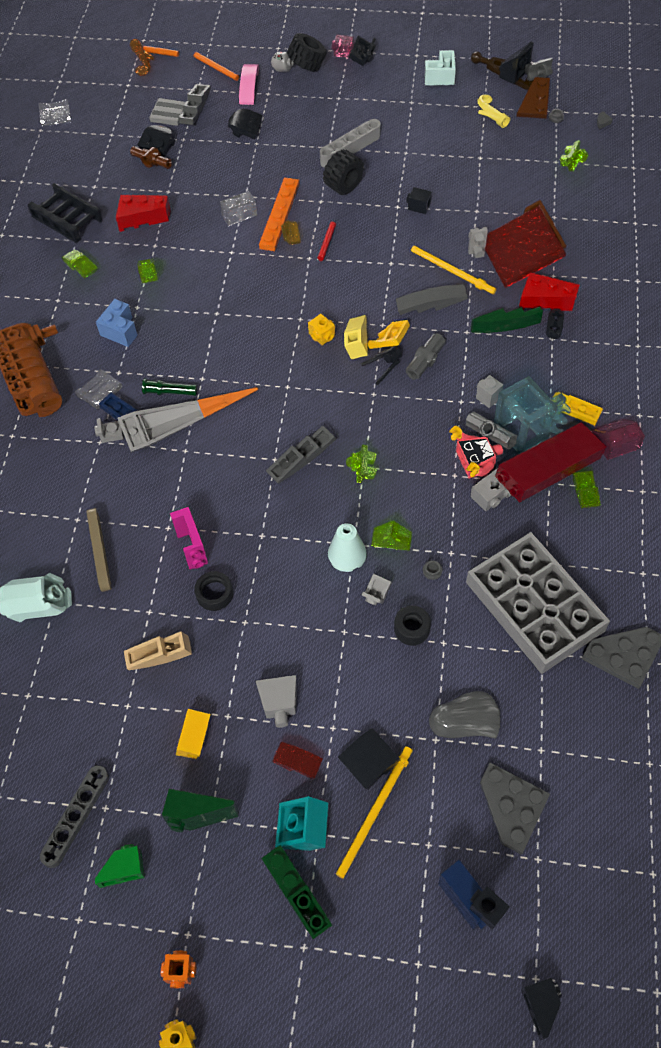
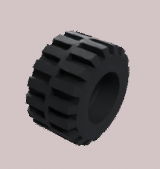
M296 33L287 50L289 58L296 65L309 71H318L327 54L325 47L317 39L303 33Z
M342 149L337 151L325 166L323 171L324 183L338 194L346 195L352 192L361 181L364 163L348 150Z

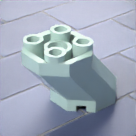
M51 573L41 577L11 580L0 587V613L18 622H22L25 619L59 615L72 605L71 591L68 587L64 588L62 584L65 582L61 577Z

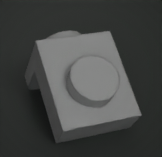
M373 574L362 596L366 597V602L375 606L377 603L383 604L392 582Z

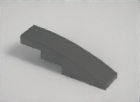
M196 84L187 94L188 100L183 105V113L179 116V123L193 125L196 122L207 100L210 85Z
M464 284L447 285L396 298L399 314L403 315L413 310H417L420 313L433 307L438 311L468 299Z
M322 425L311 437L307 435L296 447L292 445L266 472L279 484L320 455L336 438Z

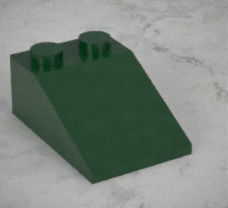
M174 789L168 790L162 812V817L168 826L171 827L170 829L176 832L191 831L239 816L234 800Z

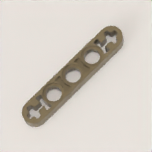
M97 508L86 510L98 583L101 592L112 590L100 518Z

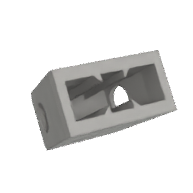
M296 675L256 681L266 718H275V725L278 728L288 726L287 716L296 714Z

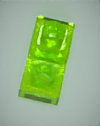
M75 249L62 256L64 262L72 270L76 269L84 279L95 273L98 269L90 259Z
M593 471L573 473L574 486L580 507L601 506L598 487H595Z

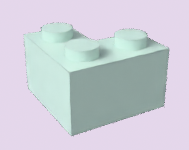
M454 50L439 51V60H425V85H454L456 70Z

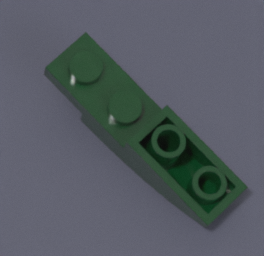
M281 845L261 858L312 939H315L332 926Z

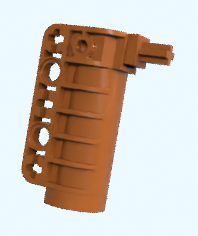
M19 323L0 330V370L19 413L23 416L38 413L39 417L49 416L55 413L62 405L61 395L44 360L40 347L46 344L44 338L58 334L55 324L39 329L38 324L31 326L28 323ZM24 402H26V404H27V406H28V409H26V410L24 409V406H23V403H24Z

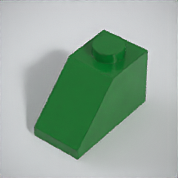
M134 844L122 846L121 850L114 851L96 876L95 884L99 888L145 878L142 853L139 847L134 846Z

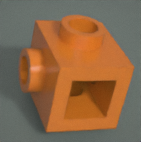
M173 951V954H165V962L163 961L161 964V977H163V981L170 984V988H184L185 984H191L192 978L196 976V962H193V958L187 955V951ZM179 967H183L182 975H177Z

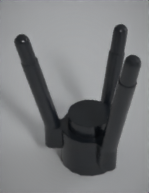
M397 346L380 352L375 357L361 363L362 366H365L383 357L387 363H392L376 382V385H379L390 371L400 363L398 359L402 357V353Z

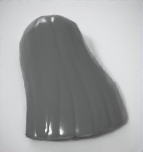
M474 691L435 707L430 714L429 725L434 734L444 738L486 736L496 739L500 729V710L489 693Z

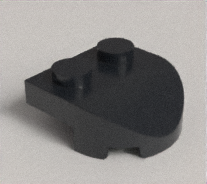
M239 109L231 115L228 121V128H231L233 135L238 138L243 134L255 139L262 115L249 109Z
M151 125L143 131L137 145L141 149L148 150L151 147H155L161 155L166 156L170 145L174 146L175 138L169 128Z

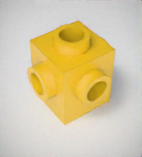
M322 314L308 322L309 334L314 341H318L321 345L335 337L334 323Z
M176 1019L164 1026L166 1030L160 1032L162 1038L159 1040L160 1048H195L193 1040L196 1039V1035L191 1024L187 1026L186 1022H179ZM178 1036H180V1040L176 1044L175 1040Z

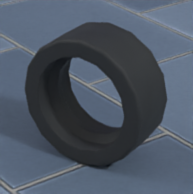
M212 571L201 575L194 586L196 599L199 605L206 610H221L231 602L233 597L232 583L228 576L221 572ZM218 582L225 586V594L216 600L206 599L202 594L203 588L210 583Z

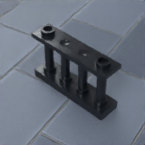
M53 183L54 195L41 205H37L32 201L27 205L31 217L77 244L81 240L79 230L92 219L100 223L103 221L101 211L97 206L89 204L65 190L62 186L60 187ZM58 199L64 201L52 212L46 210ZM70 205L75 208L64 218L58 217ZM83 212L86 214L75 225L69 224L79 213Z

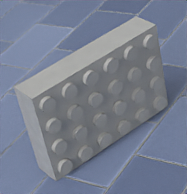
M532 532L468 571L466 580L468 586L541 674L579 650L592 639L604 633L610 623V620Z

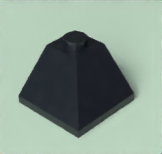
M531 41L501 63L499 78L515 84L525 74V66L531 63L534 42Z

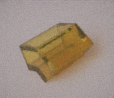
M287 220L281 225L284 240L290 245L299 244L300 234L297 222Z

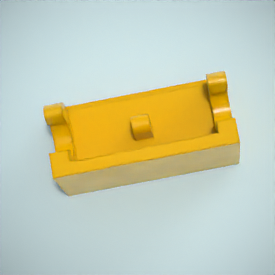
M191 709L187 710L176 751L177 756L197 759V756L200 757L210 714Z

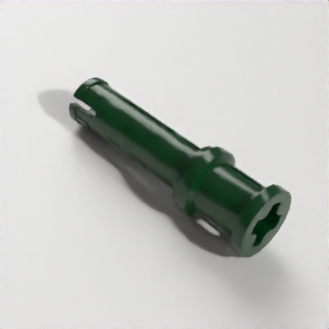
M144 378L142 393H157V395L170 393L196 396L197 385L164 383L162 380L149 381Z

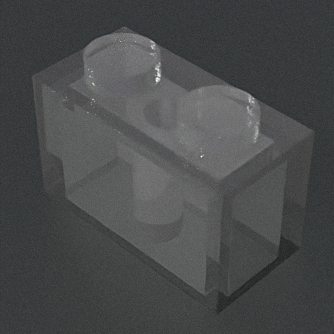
M250 191L220 201L222 216L228 226L257 215L256 201Z

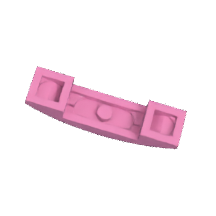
M259 64L243 65L240 79L239 105H254L255 84Z

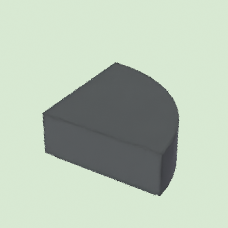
M602 111L597 118V127L599 129L612 124L613 119Z

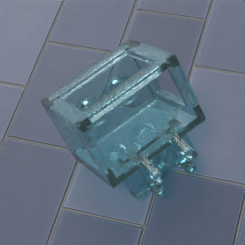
M528 376L499 392L494 423L508 430L505 427L506 425L517 419L520 420V432L517 443L513 448L518 454H521L549 439L551 432L554 434L563 432V429H558L555 424L566 425L568 420L561 412L564 411L570 414L571 409L565 403L566 397L562 393L551 399ZM530 427L537 436L526 442Z

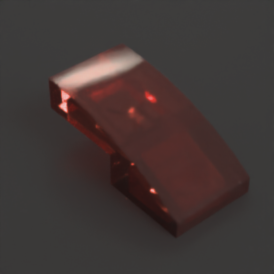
M280 742L272 762L289 771L294 770L310 779H315L323 758L296 746Z

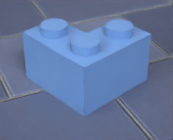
M117 299L111 302L96 321L100 336L124 346H130L137 337V331L134 322L131 321L133 317L129 304Z

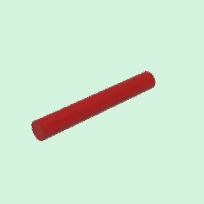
M330 222L317 257L319 261L324 260L336 227L335 222Z

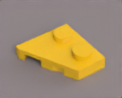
M408 320L389 324L378 333L379 338L377 340H369L367 342L369 349L398 346L410 326Z

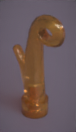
M133 39L130 41V48L143 64L136 67L135 73L139 76L147 75L150 71L148 59L154 60V57L142 48V44L138 39Z

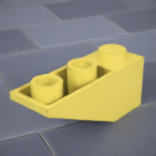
M366 315L349 319L344 332V346L351 359L368 355Z

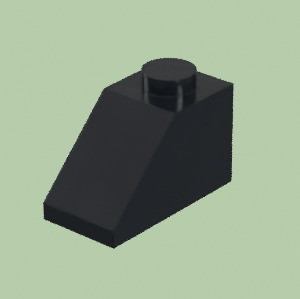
M552 978L526 986L521 990L540 1041L549 1037L561 1005L559 998H562V994L558 984L553 983Z

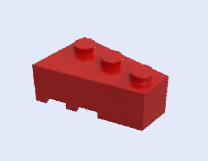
M120 195L116 214L119 232L124 231V228L133 226L134 229L139 228V225L149 223V225L169 221L170 205L167 195Z
M530 272L521 295L519 308L524 310V308L541 307L551 308V310L572 311L580 285Z

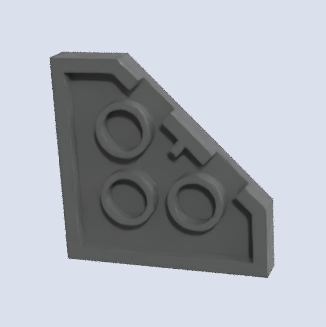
M648 627L592 639L582 660L639 689L661 647V634Z
M489 763L481 779L480 786L486 797L492 820L496 825L501 844L522 855L550 793Z

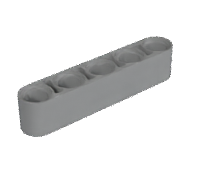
M371 119L320 149L321 166L325 168L328 160L337 151L344 149L354 154L378 140L381 131L380 121Z

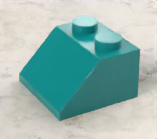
M308 796L279 803L275 848L279 845L283 849L293 850L325 848L328 802Z

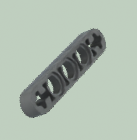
M98 765L88 771L40 853V860L46 867L55 868L59 866L108 782L109 774L104 767ZM101 772L103 778L96 780L93 776ZM89 783H91V785L94 784V785L97 787V789L95 790L92 786H90V785H88V784H89ZM91 791L92 798L86 802L82 801L81 795L83 792ZM75 810L80 811L81 816L79 820L70 821V814ZM63 830L68 831V839L64 842H59L58 834ZM55 842L59 847H62V849L59 850L58 848H55L53 846V843ZM54 852L55 860H49L47 858L48 853L53 854Z

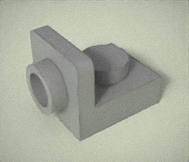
M97 419V426H94L95 434L97 437L100 436L102 443L123 439V431L119 421L102 424L101 419Z

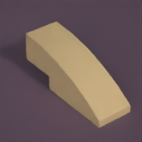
M180 631L166 638L158 636L124 651L127 670H135L192 655L189 636Z

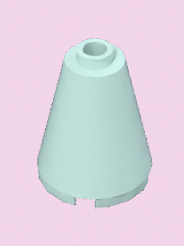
M345 523L338 527L328 549V558L334 568L350 572L363 565L367 552L356 528L352 524Z

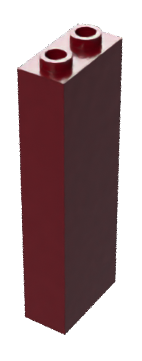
M581 422L501 463L495 477L520 503L601 459L606 446Z

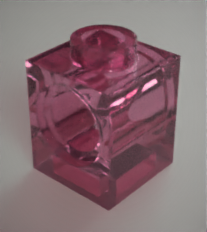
M337 35L335 41H332L334 56L348 58L354 44V37Z

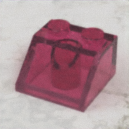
M620 419L590 430L606 446L603 454L607 460L640 449L645 438L637 422L627 419Z

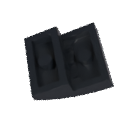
M373 728L361 735L338 756L362 786L368 790L383 774L387 775L401 760Z

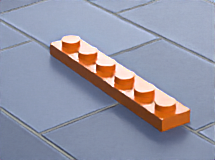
M284 177L261 237L259 249L276 250L299 187L298 179Z

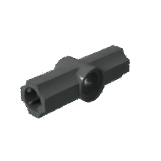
M438 333L433 334L424 346L418 348L413 361L406 368V374H408L409 378L413 380L419 379L427 367L433 366L437 354L446 343L442 335Z
M473 411L467 416L466 426L510 450L517 443V435Z

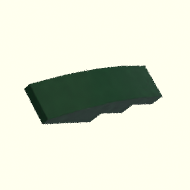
M537 307L524 312L522 308H518L506 313L501 308L472 319L471 332L494 333L529 327L541 323L543 310L541 307Z

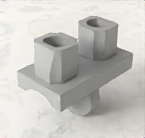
M487 227L470 229L468 253L474 254L475 258L484 257Z

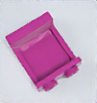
M189 507L170 513L177 537L181 538L189 535L193 544L183 548L189 569H198L208 564L204 547Z

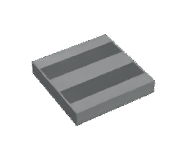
M158 98L149 117L150 122L178 126L179 116L183 113V105L186 102Z

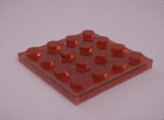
M539 206L487 234L485 251L505 288L529 276L530 272L535 273L566 256L563 247Z

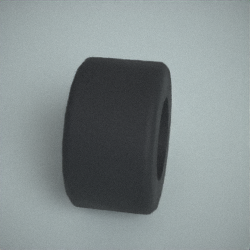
M409 605L397 612L394 621V632L402 643L416 646L428 638L431 619L423 608ZM407 621H416L420 624V628L415 631L408 630L404 624Z

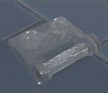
M68 99L43 104V102L38 103L42 126L71 121Z
M102 369L86 385L75 391V394L80 399L85 400L97 410L100 408L99 403L108 394L113 393L115 395L122 388V384Z

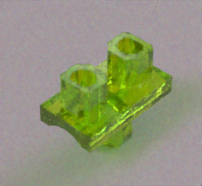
M576 140L574 145H567L565 155L560 157L561 166H568L569 171H574L577 163L585 162L588 158L586 150L579 147L580 140Z
M362 444L361 451L357 452V454L352 453L351 457L346 459V465L351 468V471H356V482L362 483L364 479H373L376 476V468L368 466V464H374L376 453L368 451V445Z

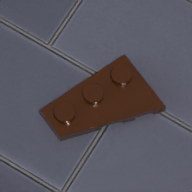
M534 78L516 117L547 118L550 78Z

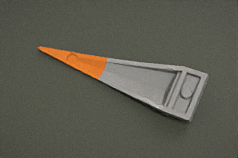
M255 387L205 399L135 411L118 417V421L132 453L171 436L256 392L258 388Z

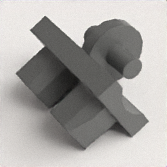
M547 58L527 64L525 66L527 80L532 81L535 77L546 78L548 75L553 74V59Z

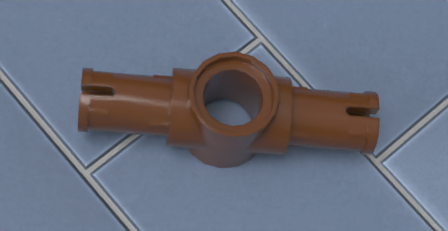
M133 146L130 150L131 155L140 158L142 163L148 168L155 165L170 169L172 166L171 159L162 157L155 147H151L148 150Z

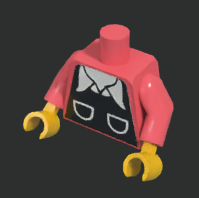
M454 426L449 432L452 433L451 439L453 441L458 440L456 453L468 478L488 476L495 467L496 456L503 454L502 446L500 444L491 446L488 438L467 435L462 432L460 427Z

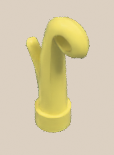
M481 95L477 101L482 110H479L478 113L493 119L501 128H505L510 122V117L489 105L492 102L491 96Z

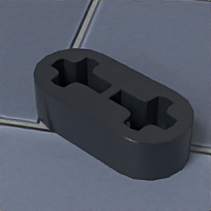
M552 309L549 312L546 335L550 339L561 337L564 313L560 309Z

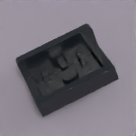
M357 36L348 58L361 66L366 61L369 62L372 57L371 53H373L376 47L374 44L376 38H373L370 43Z

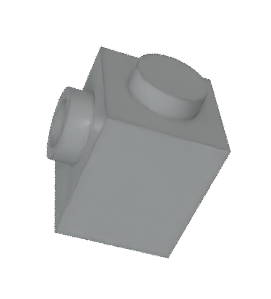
M489 375L477 384L476 399L490 408L501 398L503 384Z

